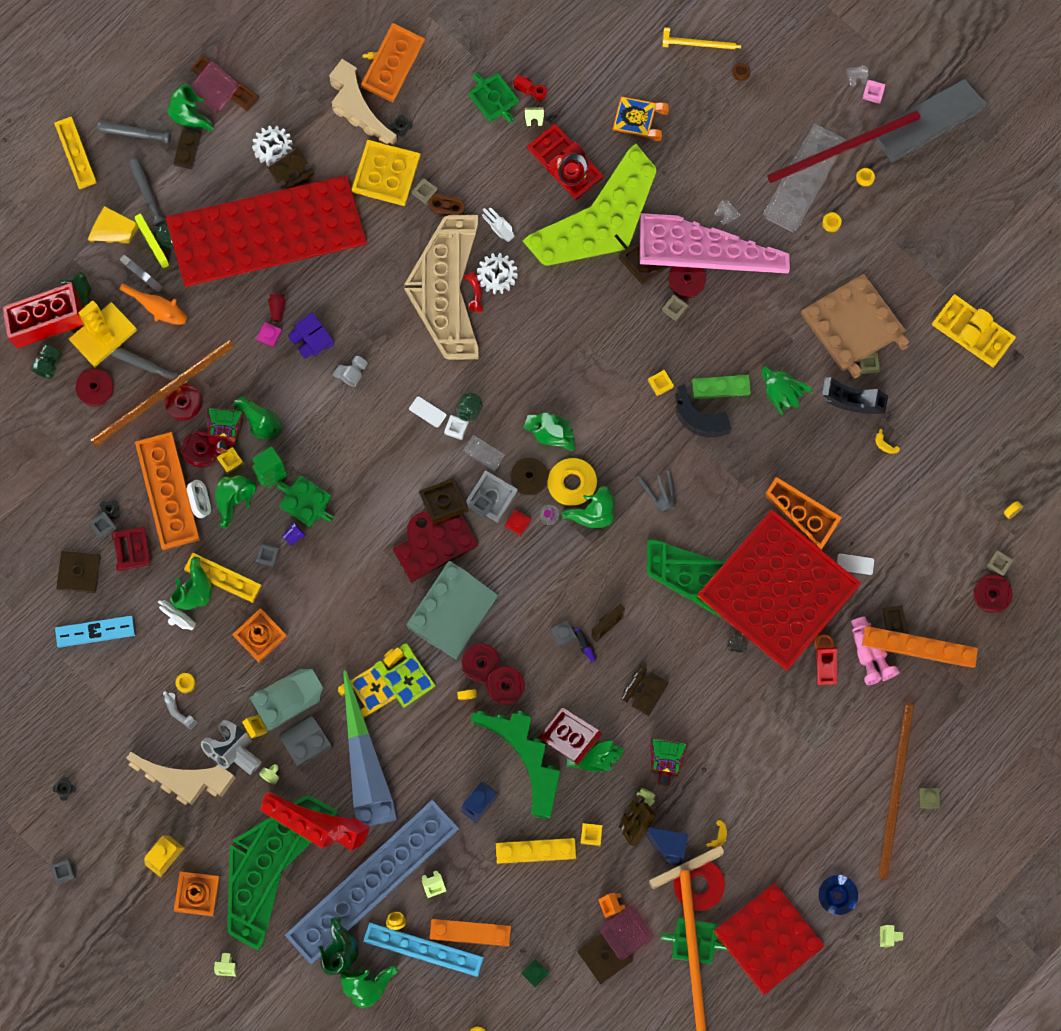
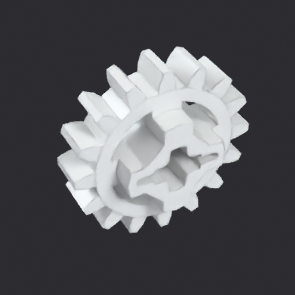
M268 126V130L261 128L262 134L256 133L258 139H253L254 145L252 148L255 151V157H260L261 163L266 160L267 165L292 151L290 146H293V143L290 140V134H286L284 128L279 131L278 126L275 129Z
M492 253L490 259L485 256V263L480 261L481 268H477V273L479 274L477 278L481 281V287L486 285L487 292L493 289V294H496L497 290L503 294L504 288L509 291L510 285H515L514 279H517V274L515 273L517 272V267L513 266V260L508 261V255L502 258L501 253H499L498 257H495L494 253ZM498 268H499V272H500V273L498 274L497 279H496V278H495V274H496V272H497V270H498Z

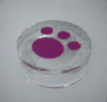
M554 505L544 506L540 512L542 522L547 525L555 524L559 519L558 508Z

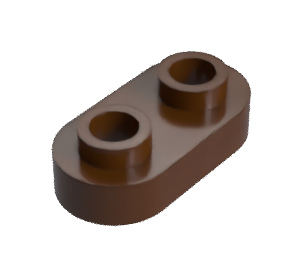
M434 194L428 200L429 209L435 214L448 216L463 215L465 212V204L459 198ZM436 203H440V204H441L440 207H435L434 205H435ZM454 207H458V208H459L458 211H453L452 209H453Z

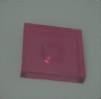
M210 61L191 87L197 96L204 98L203 102L209 108L218 113L240 84L214 61Z
M631 906L598 928L620 961H623L654 939Z

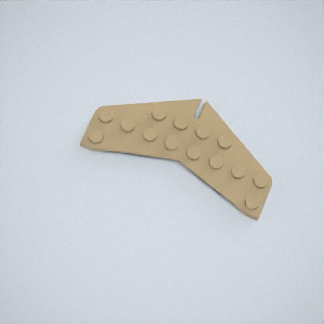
M478 215L445 216L404 284L405 287H422L404 288L441 354L449 360L479 359L478 345L460 290L478 229Z

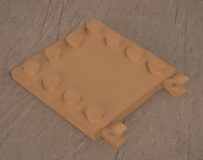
M864 274L801 310V315L842 372L848 369L854 379L861 376L860 372H862L856 363L865 359L870 354L875 353L893 341L897 343L902 351L908 348L907 344H909V341L904 336L906 330Z

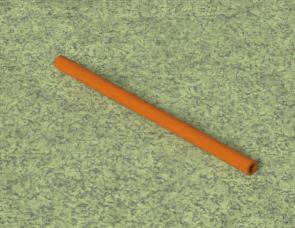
M690 870L680 871L696 1031H706Z

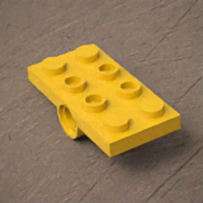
M955 294L932 323L938 330L993 368L1016 338L1013 334L995 323L993 317L987 311L975 309Z

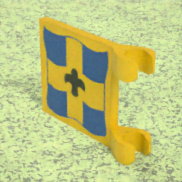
M374 666L350 680L353 690L365 707L360 710L363 719L396 699ZM344 684L338 687V692L341 696L345 695Z

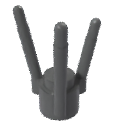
M670 471L667 472L670 494L666 492L661 475L657 476L663 494L658 497L659 501L642 477L639 476L638 480L655 503L657 509L667 512L676 508L675 503L677 502L674 496Z

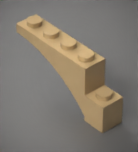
M341 59L329 75L332 87L340 90L332 101L334 113L340 117H346L352 125L360 126L369 136L374 135L379 138L378 140L382 144L395 146L397 143L396 134L386 128L375 117L362 97L356 79L358 77L357 68Z
M132 752L127 756L128 761H130V767L137 772L140 769L146 773L144 776L153 783L157 780L162 784L160 788L170 794L172 791L177 794L176 799L184 805L187 802L193 805L206 786L208 787L206 791L216 797L218 794L222 797L235 780L233 774L218 765L209 769L179 770L153 764Z

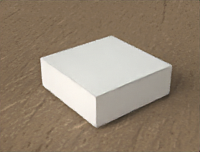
M451 415L444 434L462 440L469 421Z

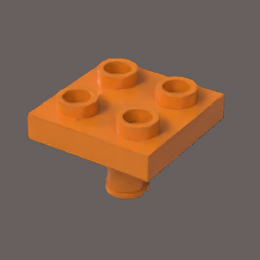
M261 608L232 634L258 663L287 638V635Z
M180 871L174 912L214 917L220 877Z

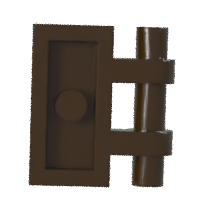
M296 147L267 166L276 183L282 180L285 182V185L280 187L281 190L296 187L303 181L307 182L315 174L312 168L304 171L302 168L308 162L299 147ZM297 171L299 176L290 180L288 176Z
M640 666L638 671L632 675L633 679L629 686H626L623 690L624 694L621 700L628 703L630 698L635 699L632 707L649 717L669 682L654 673L651 674L649 679L645 678L644 674L647 669ZM639 683H642L644 687L639 694L635 692V689Z
M638 795L636 800L631 802L630 809L627 814L625 813L622 816L621 823L619 824L625 839L631 846L635 847L656 817L648 803H643L645 797L642 795Z

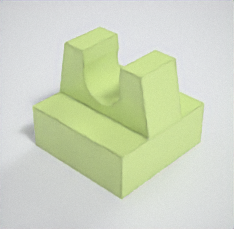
M543 107L525 108L527 126H531V120L534 118L538 120V126H542L544 117Z
M434 871V876L427 878L426 875L422 876V884L428 898L446 892L441 874L438 871Z
M893 925L880 927V947L894 946V942L903 941V932H894Z
M222 953L221 962H215L214 971L216 975L236 977L237 968L235 963H232L231 954Z

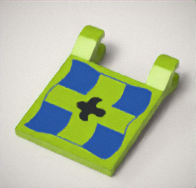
M406 643L400 647L406 660L393 669L387 671L382 661H378L374 665V668L381 675L403 708L435 687V684Z

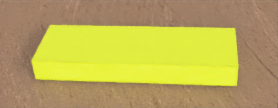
M141 213L136 215L135 221L163 269L168 267V261Z

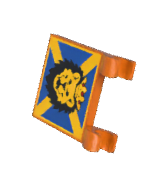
M621 96L612 130L661 141L662 131L657 129L651 130L655 111L667 115L669 105L667 103H654Z

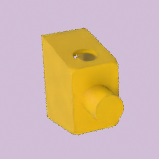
M170 835L162 836L145 856V865L159 877H162L184 850V847Z

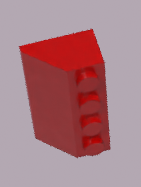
M71 282L3 307L7 337L17 349L84 325L78 313L83 309V306L73 283Z

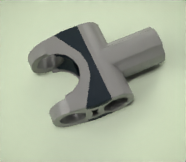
M222 721L218 725V729L225 742H219L207 737L201 742L202 750L221 768L227 769L235 762L248 774L252 775L262 761L247 750L252 744L251 737L232 722Z

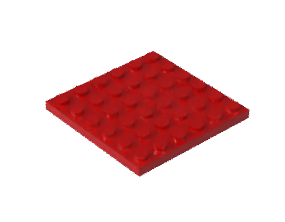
M771 510L699 592L697 597L784 670L788 671L858 589L861 582L781 516Z

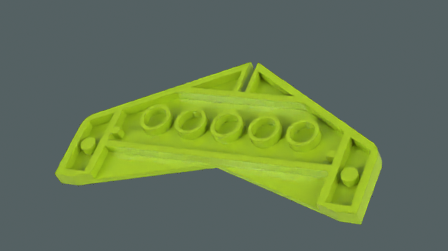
M635 144L627 151L591 207L530 234L522 242L539 262L545 266L626 250L614 236L617 234L622 242L629 247L654 180L656 167L638 145Z

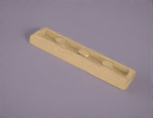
M719 846L649 880V884L652 889H655L679 877L680 871H692L722 856L724 851Z

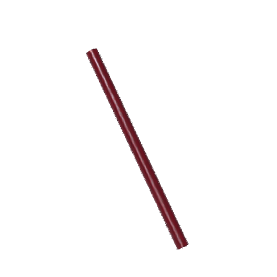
M914 111L768 174L767 178L770 183L776 182L920 119V114L918 111Z

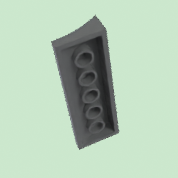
M963 79L893 119L896 120L914 111H918L920 114L919 120L875 138L890 162L893 163L985 110L987 102L975 92L966 79Z

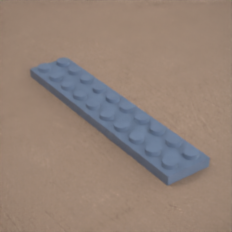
M431 800L289 930L285 936L304 958L313 965L321 957L318 946H322L325 951L333 941L330 930L331 918L340 917L341 925L350 931L450 839L459 828Z

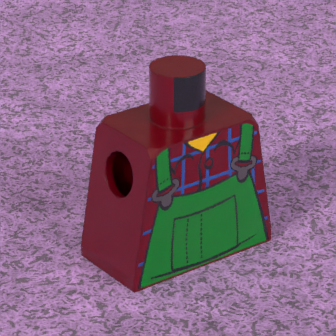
M207 408L208 442L216 445L215 451L217 453H226L227 446L236 445L243 423L244 411Z
M651 738V773L659 774L658 785L669 786L670 777L679 776L688 743Z

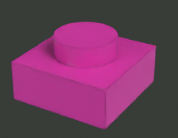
M264 322L257 336V341L275 348L282 329Z

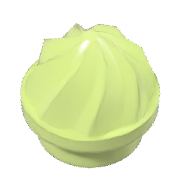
M641 788L640 792L636 794L637 796L642 795L645 797L643 803H648L649 806L655 802L654 798L656 795L645 788Z

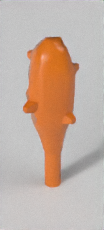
M123 283L121 284L119 290L136 298L147 311L154 315V321L161 320L175 325L186 323L188 316L177 305V299L174 298L172 301H169L163 297L145 294Z

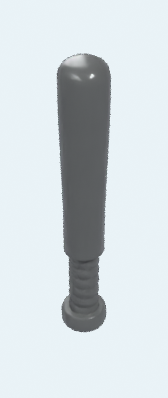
M99 121L97 125L98 131L103 133L143 139L150 138L162 140L164 143H169L171 133L165 132V134L151 132L148 129L106 121Z
M137 158L131 159L129 166L145 202L155 219L154 225L161 226L165 223V219L160 216L156 200L140 160Z
M120 346L110 354L153 374L156 373L170 379L173 384H176L179 380V373H171L162 369L159 365Z

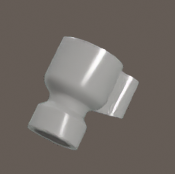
M355 356L352 360V365H338L332 375L335 378L341 379L346 384L356 387L362 377L361 370H364L368 363L362 357Z

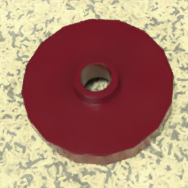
M673 266L668 278L670 289L677 296L683 298L697 296L704 289L706 281L704 270L696 267ZM688 276L690 277V280L686 281L684 277Z
M90 369L79 376L76 381L75 390L78 398L88 406L97 407L105 404L111 398L114 385L111 377L101 369ZM96 384L97 388L91 389V386Z
M179 385L178 388H173L166 396L165 408L168 414L177 421L192 419L202 407V395L192 385Z
M197 431L187 435L182 444L183 458L187 463L195 467L202 468L212 465L217 460L219 453L215 451L216 445L208 442V432Z
M994 574L981 578L975 585L973 595L977 606L983 611L999 613L1005 610L1011 603L1013 592L1011 585L1005 578ZM989 592H994L996 597H991Z
M483 643L469 647L461 660L462 670L470 680L479 683L486 682L490 672L500 667L497 651L490 645ZM478 660L483 661L484 664L482 667H479L477 665Z
M511 666L495 668L486 679L487 694L498 704L509 705L515 703L524 692V678L518 670ZM503 682H507L508 684L506 689L502 688Z

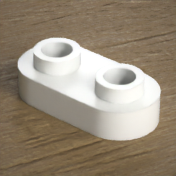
M192 481L187 485L191 509L196 517L204 518L211 513L207 489L202 481Z

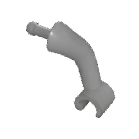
M164 691V700L170 715L188 729H193L197 721L190 715L187 718L182 715L177 709L175 694Z

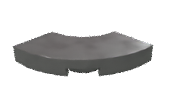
M123 254L120 261L155 291L160 292L163 286Z

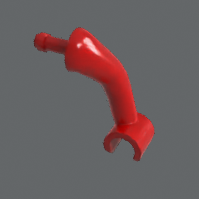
M471 272L469 275L464 274L463 279H468L474 290V300L469 303L468 308L473 312L477 311L480 313L483 311V305L480 304L482 290L477 275L474 272Z

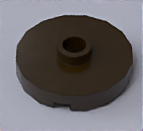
M523 458L512 467L510 474L511 484L522 495H536L547 486V468L538 459ZM531 473L533 477L529 479L526 475Z

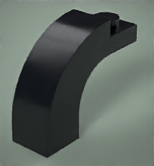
M832 377L825 378L822 396L827 398L828 404L858 413L885 414L888 395L879 389H855L843 385Z
M685 385L677 387L675 399L679 406H676L675 413L685 428L703 437L713 438L730 434L731 426L726 411L713 415L699 413L692 406Z

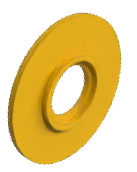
M577 458L564 459L551 469L547 481L548 489L557 502L567 506H577L588 501L584 499L583 495L589 496L594 494L597 487L596 473L591 465L584 460ZM570 474L579 476L581 480L580 486L575 490H569L564 485L565 477Z

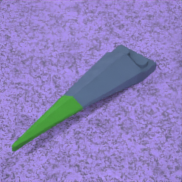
M344 670L353 805L356 819L369 827L397 821L390 791L348 674Z

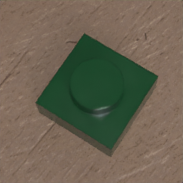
M534 959L521 974L536 988L548 976L549 972Z

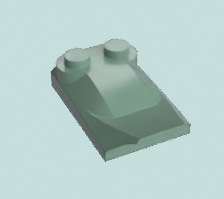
M300 668L267 688L255 692L249 698L270 732L320 703L323 686L313 669Z

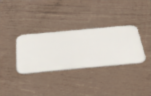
M419 396L416 397L409 407L410 411L435 427H439L446 417V413Z
M838 554L837 563L847 572L873 574V558Z

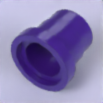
M294 522L290 524L291 527L282 535L291 546L299 539L306 537L304 532Z

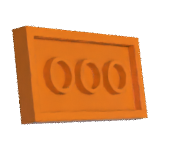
M392 23L360 87L394 103L425 42V38Z

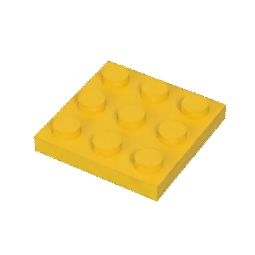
M367 140L353 183L352 193L406 206L421 153Z

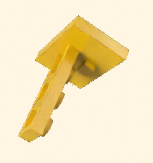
M92 300L78 312L84 326L71 336L69 341L96 367L132 336L137 329L112 302L100 311L98 305Z

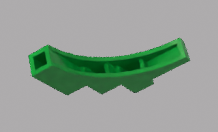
M517 711V714L512 713L511 721L507 720L508 717L502 715L491 717L488 716L489 713L472 712L471 724L487 728L508 742L520 756L527 769L532 786L531 816L550 820L560 771L557 770V767L545 765V768L542 767L546 744L542 743V740L531 738V741L527 740L532 718L528 716V713Z

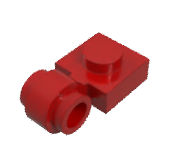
M517 74L514 79L515 89L527 96L532 95L536 101H543L547 98V88L545 86L537 85L534 87L529 78L521 77Z

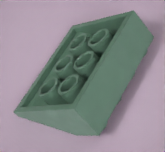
M449 561L408 621L407 629L457 660L496 601L498 595L468 572Z

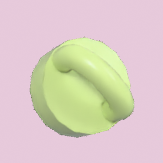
M274 764L269 769L263 767L259 773L260 776L267 782L276 784L279 780V776L276 775L278 765Z

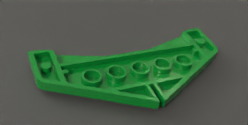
M647 540L646 571L648 576L721 618L719 614L699 599L697 595L726 561L708 558L667 545V543L658 540Z
M304 796L293 803L327 815L337 816L339 813L312 796ZM272 817L232 841L248 850L247 853L230 845L227 930L232 937L258 952L264 944L282 871L312 843Z

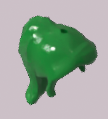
M183 83L171 94L170 104L167 109L168 115L181 126L204 128L211 132L214 129L213 124L208 118L197 113L195 99L203 102L204 98L197 96L189 84Z
M245 396L234 401V409L236 411H244L243 413L247 416L253 429H250L249 432L257 439L270 440L282 432L283 424L278 415L273 411L258 406L253 401L245 399Z
M242 475L223 477L219 480L216 486L215 500L221 516L220 528L223 527L225 529L229 526L233 517L234 505L246 500L245 505L247 508H250V498L257 489L254 481Z
M602 486L595 495H583L584 499L592 500L586 509H567L560 513L562 519H571L591 528H603L613 522L615 499L611 494L610 488Z
M199 557L191 559V579L180 585V579L175 578L177 587L170 597V603L175 608L192 610L197 606H205L211 599L212 585L206 572L200 566Z
M397 965L382 970L373 979L366 977L369 974V970H365V973L359 976L364 970L363 966L354 973H341L339 979L342 990L348 998L352 999L356 1007H370L381 998L391 977L399 972Z

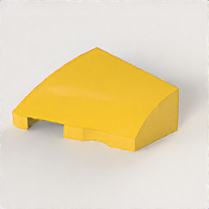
M104 206L90 232L88 241H105L106 243L117 241L129 244L137 232L138 226L136 222Z

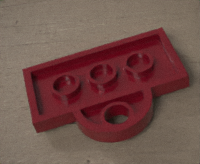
M421 512L413 516L408 523L407 536L409 540L394 547L393 552L412 583L447 564L449 561L478 547V543L462 515L433 525L428 513ZM419 519H425L427 525L419 528L416 522Z

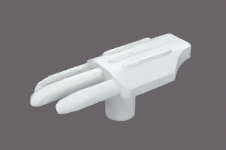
M484 208V213L494 222L492 223L482 214L492 230L500 238L510 242L515 237L511 225L492 208H489V210L497 219Z
M165 600L158 601L162 605L159 608L171 617L168 619L170 625L177 624L182 629H189L191 631L194 629L196 623L190 617L172 606L169 602Z

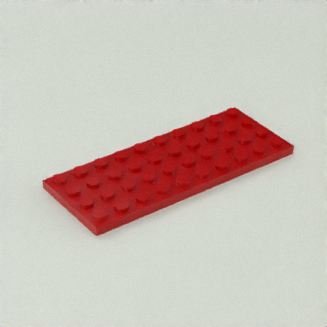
M347 175L166 216L184 287L366 245L367 243Z

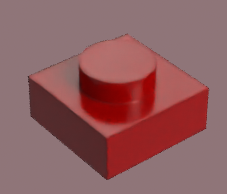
M515 509L506 522L505 527L521 537L530 524L531 519Z

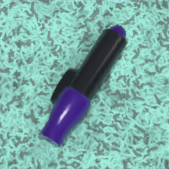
M576 628L575 635L581 644L579 647L582 653L589 658L591 663L596 661L593 649L590 647L583 631L580 628Z

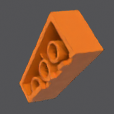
M777 477L765 494V497L802 535L821 550L842 519L839 515Z

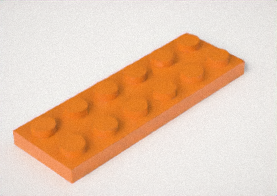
M169 432L136 441L135 445L162 550L200 541L173 433Z

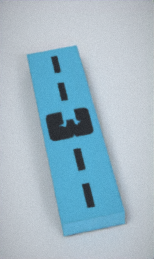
M133 616L55 628L58 648L135 636Z

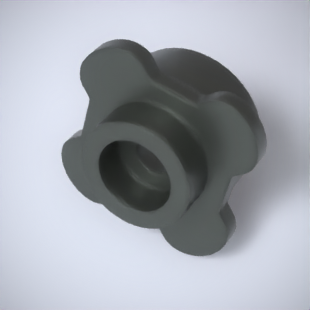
M399 115L390 125L391 129L397 131L399 136H405V132L413 126L403 115Z
M117 500L100 502L99 506L102 509V513L105 512L109 518H117L120 515Z
M63 777L61 781L53 786V792L57 793L62 801H66L71 793L76 792V786L71 785L67 777Z

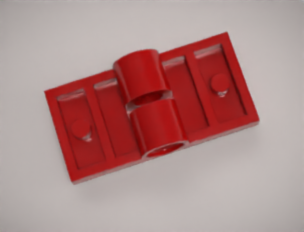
M556 124L552 125L527 146L531 154L556 180L555 164L561 155L571 152L580 154L585 158L587 171L583 181L572 187L559 183L575 201L604 178V175L585 156L582 147L577 142H572Z

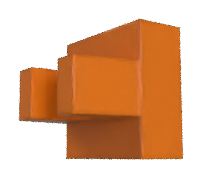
M610 893L598 899L605 918L611 917L625 909V905L620 906L617 900L621 898L620 893Z

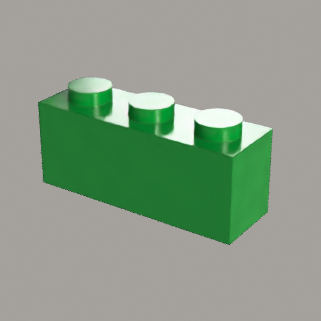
M272 446L252 458L254 463L252 468L262 486L265 484L269 489L287 478L283 463Z

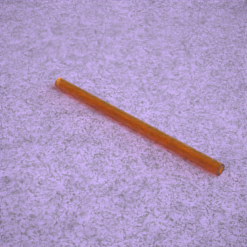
M230 340L226 341L95 435L90 441L95 447L232 350L234 348Z
M904 704L878 878L888 880L912 724L914 705Z

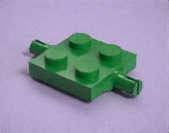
M479 72L474 73L472 77L478 85L468 92V96L489 123L501 116H504L509 124L511 121L513 122L515 118L509 111L519 104V99L498 73L487 79H483Z
M301 475L291 487L282 481L279 482L280 485L278 484L277 488L286 493L285 498L279 505L282 510L309 528L321 517L329 523L332 522L331 519H334L335 516L326 511L327 504L332 499L330 494Z
M677 918L674 933L661 932L660 940L672 942V959L689 961L685 919ZM695 921L699 963L712 965L713 954L716 949L728 950L721 941H717V936L713 932L717 929V924Z

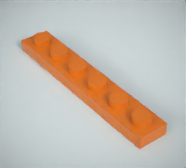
M869 626L864 627L861 645L863 647L970 668L976 667L978 648Z

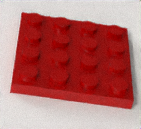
M775 883L713 931L763 996L825 947Z

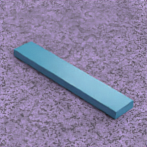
M370 922L363 941L364 943L476 977L479 975L484 957Z

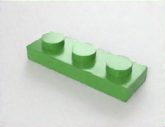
M749 375L692 379L694 399L750 395L751 393Z

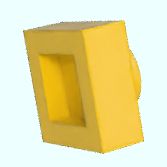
M665 370L648 378V382L656 396L674 388Z
M233 447L217 457L227 474L244 464Z
M398 647L395 650H389L384 655V664L389 669L392 668L404 657L403 652Z
M260 715L246 718L242 722L251 739L268 732Z
M583 823L581 844L600 846L602 825Z

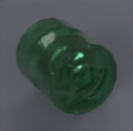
M41 344L36 354L38 358L33 360L30 370L39 376L52 379L57 370L55 365H59L63 354L53 347Z

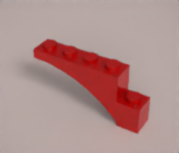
M271 792L265 794L260 809L263 813L322 849L334 842H338L352 851L365 844L370 829L368 825L356 818L337 817L309 810L284 800Z

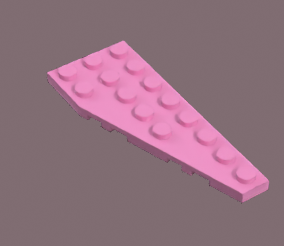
M645 213L640 215V264L789 273V253L771 247L764 248L755 245L756 242L750 240L747 242L739 239V236L715 228L709 229L700 226V223L695 221L693 223L685 221L680 216Z

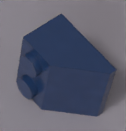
M648 828L646 837L663 860H667L666 863L678 865L679 862L682 863L685 856L688 834Z

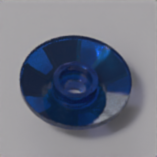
M834 875L828 877L819 888V902L830 914H847L854 909L858 902L857 887L851 879L845 876ZM834 893H840L841 898L839 900L835 899Z

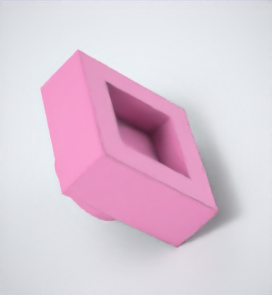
M868 80L862 99L880 104L886 84Z

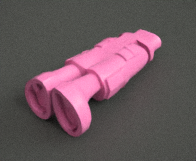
M866 617L852 620L851 623L854 628L852 632L857 646V655L861 665H865L867 675L864 678L866 685H873L880 682L881 679L885 681L900 673L899 669L886 663L884 659L887 656L886 651L861 646L864 627L872 626L871 623L867 622ZM873 661L877 662L880 673L876 671Z

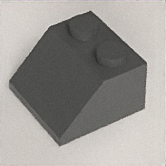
M313 716L308 717L279 736L299 769L333 749Z

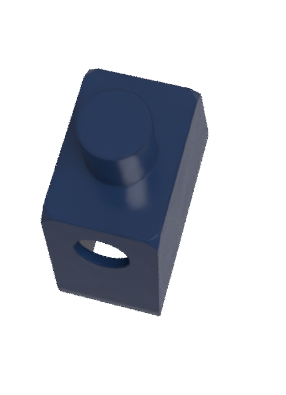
M480 782L463 803L461 812L477 824L500 794L485 782Z

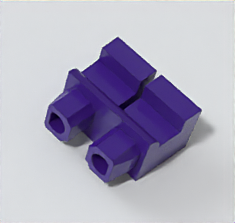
M313 312L295 324V330L288 335L294 345L303 340L305 345L300 347L298 351L304 359L311 355L316 357L321 351L334 346L333 339L322 327V324Z

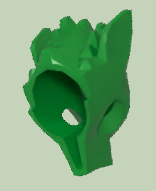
M767 366L762 368L761 376L766 384L767 399L782 416L784 415L782 408L787 409L790 406L794 408L800 407L798 396L803 397L802 391L806 393L813 392L810 386L796 380L784 371L772 372Z
M548 412L539 415H527L523 428L532 432L539 443L548 446H561L566 450L575 451V444L572 438L574 434L571 433L573 428L569 427L570 421L556 415H549Z
M613 740L597 741L578 765L567 758L566 767L580 768L594 773L596 771H608L612 769L611 764L617 763L621 758L624 748L614 745Z

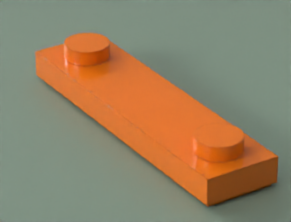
M432 919L430 940L509 947L511 926Z

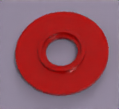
M708 862L690 871V880L696 876H702L708 882V888L704 893L697 894L692 891L693 908L695 911H704L714 907L724 894L725 881L723 874L712 862ZM679 876L674 879L673 888L677 899L683 905Z

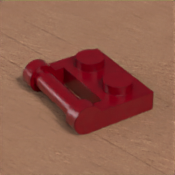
M145 527L111 533L117 558L116 571H126L151 565ZM123 538H127L130 558L129 562H125L122 545Z

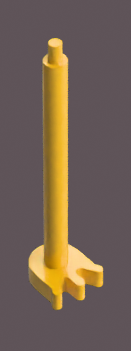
M664 27L662 47L668 48V44L741 49V45H736V43L669 37L670 28Z

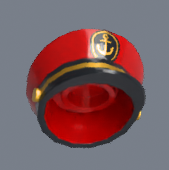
M569 152L558 158L555 164V175L559 183L572 187L578 185L586 177L587 162L582 155Z

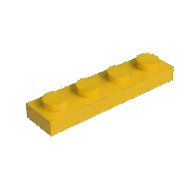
M72 116L54 122L79 190L96 184V179Z
M192 553L184 568L185 572L190 573L191 559L199 557L200 566L206 572L211 584L254 603L262 588L261 584Z
M575 838L496 843L497 864L576 859Z

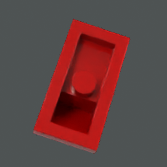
M837 647L817 648L815 654L817 685L837 684Z

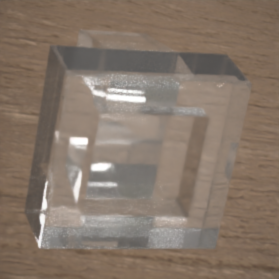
M867 67L846 68L851 86H856L855 80L857 78H861V84H867Z
M721 201L714 212L715 216L724 214V219L721 221L723 225L740 216L729 201Z

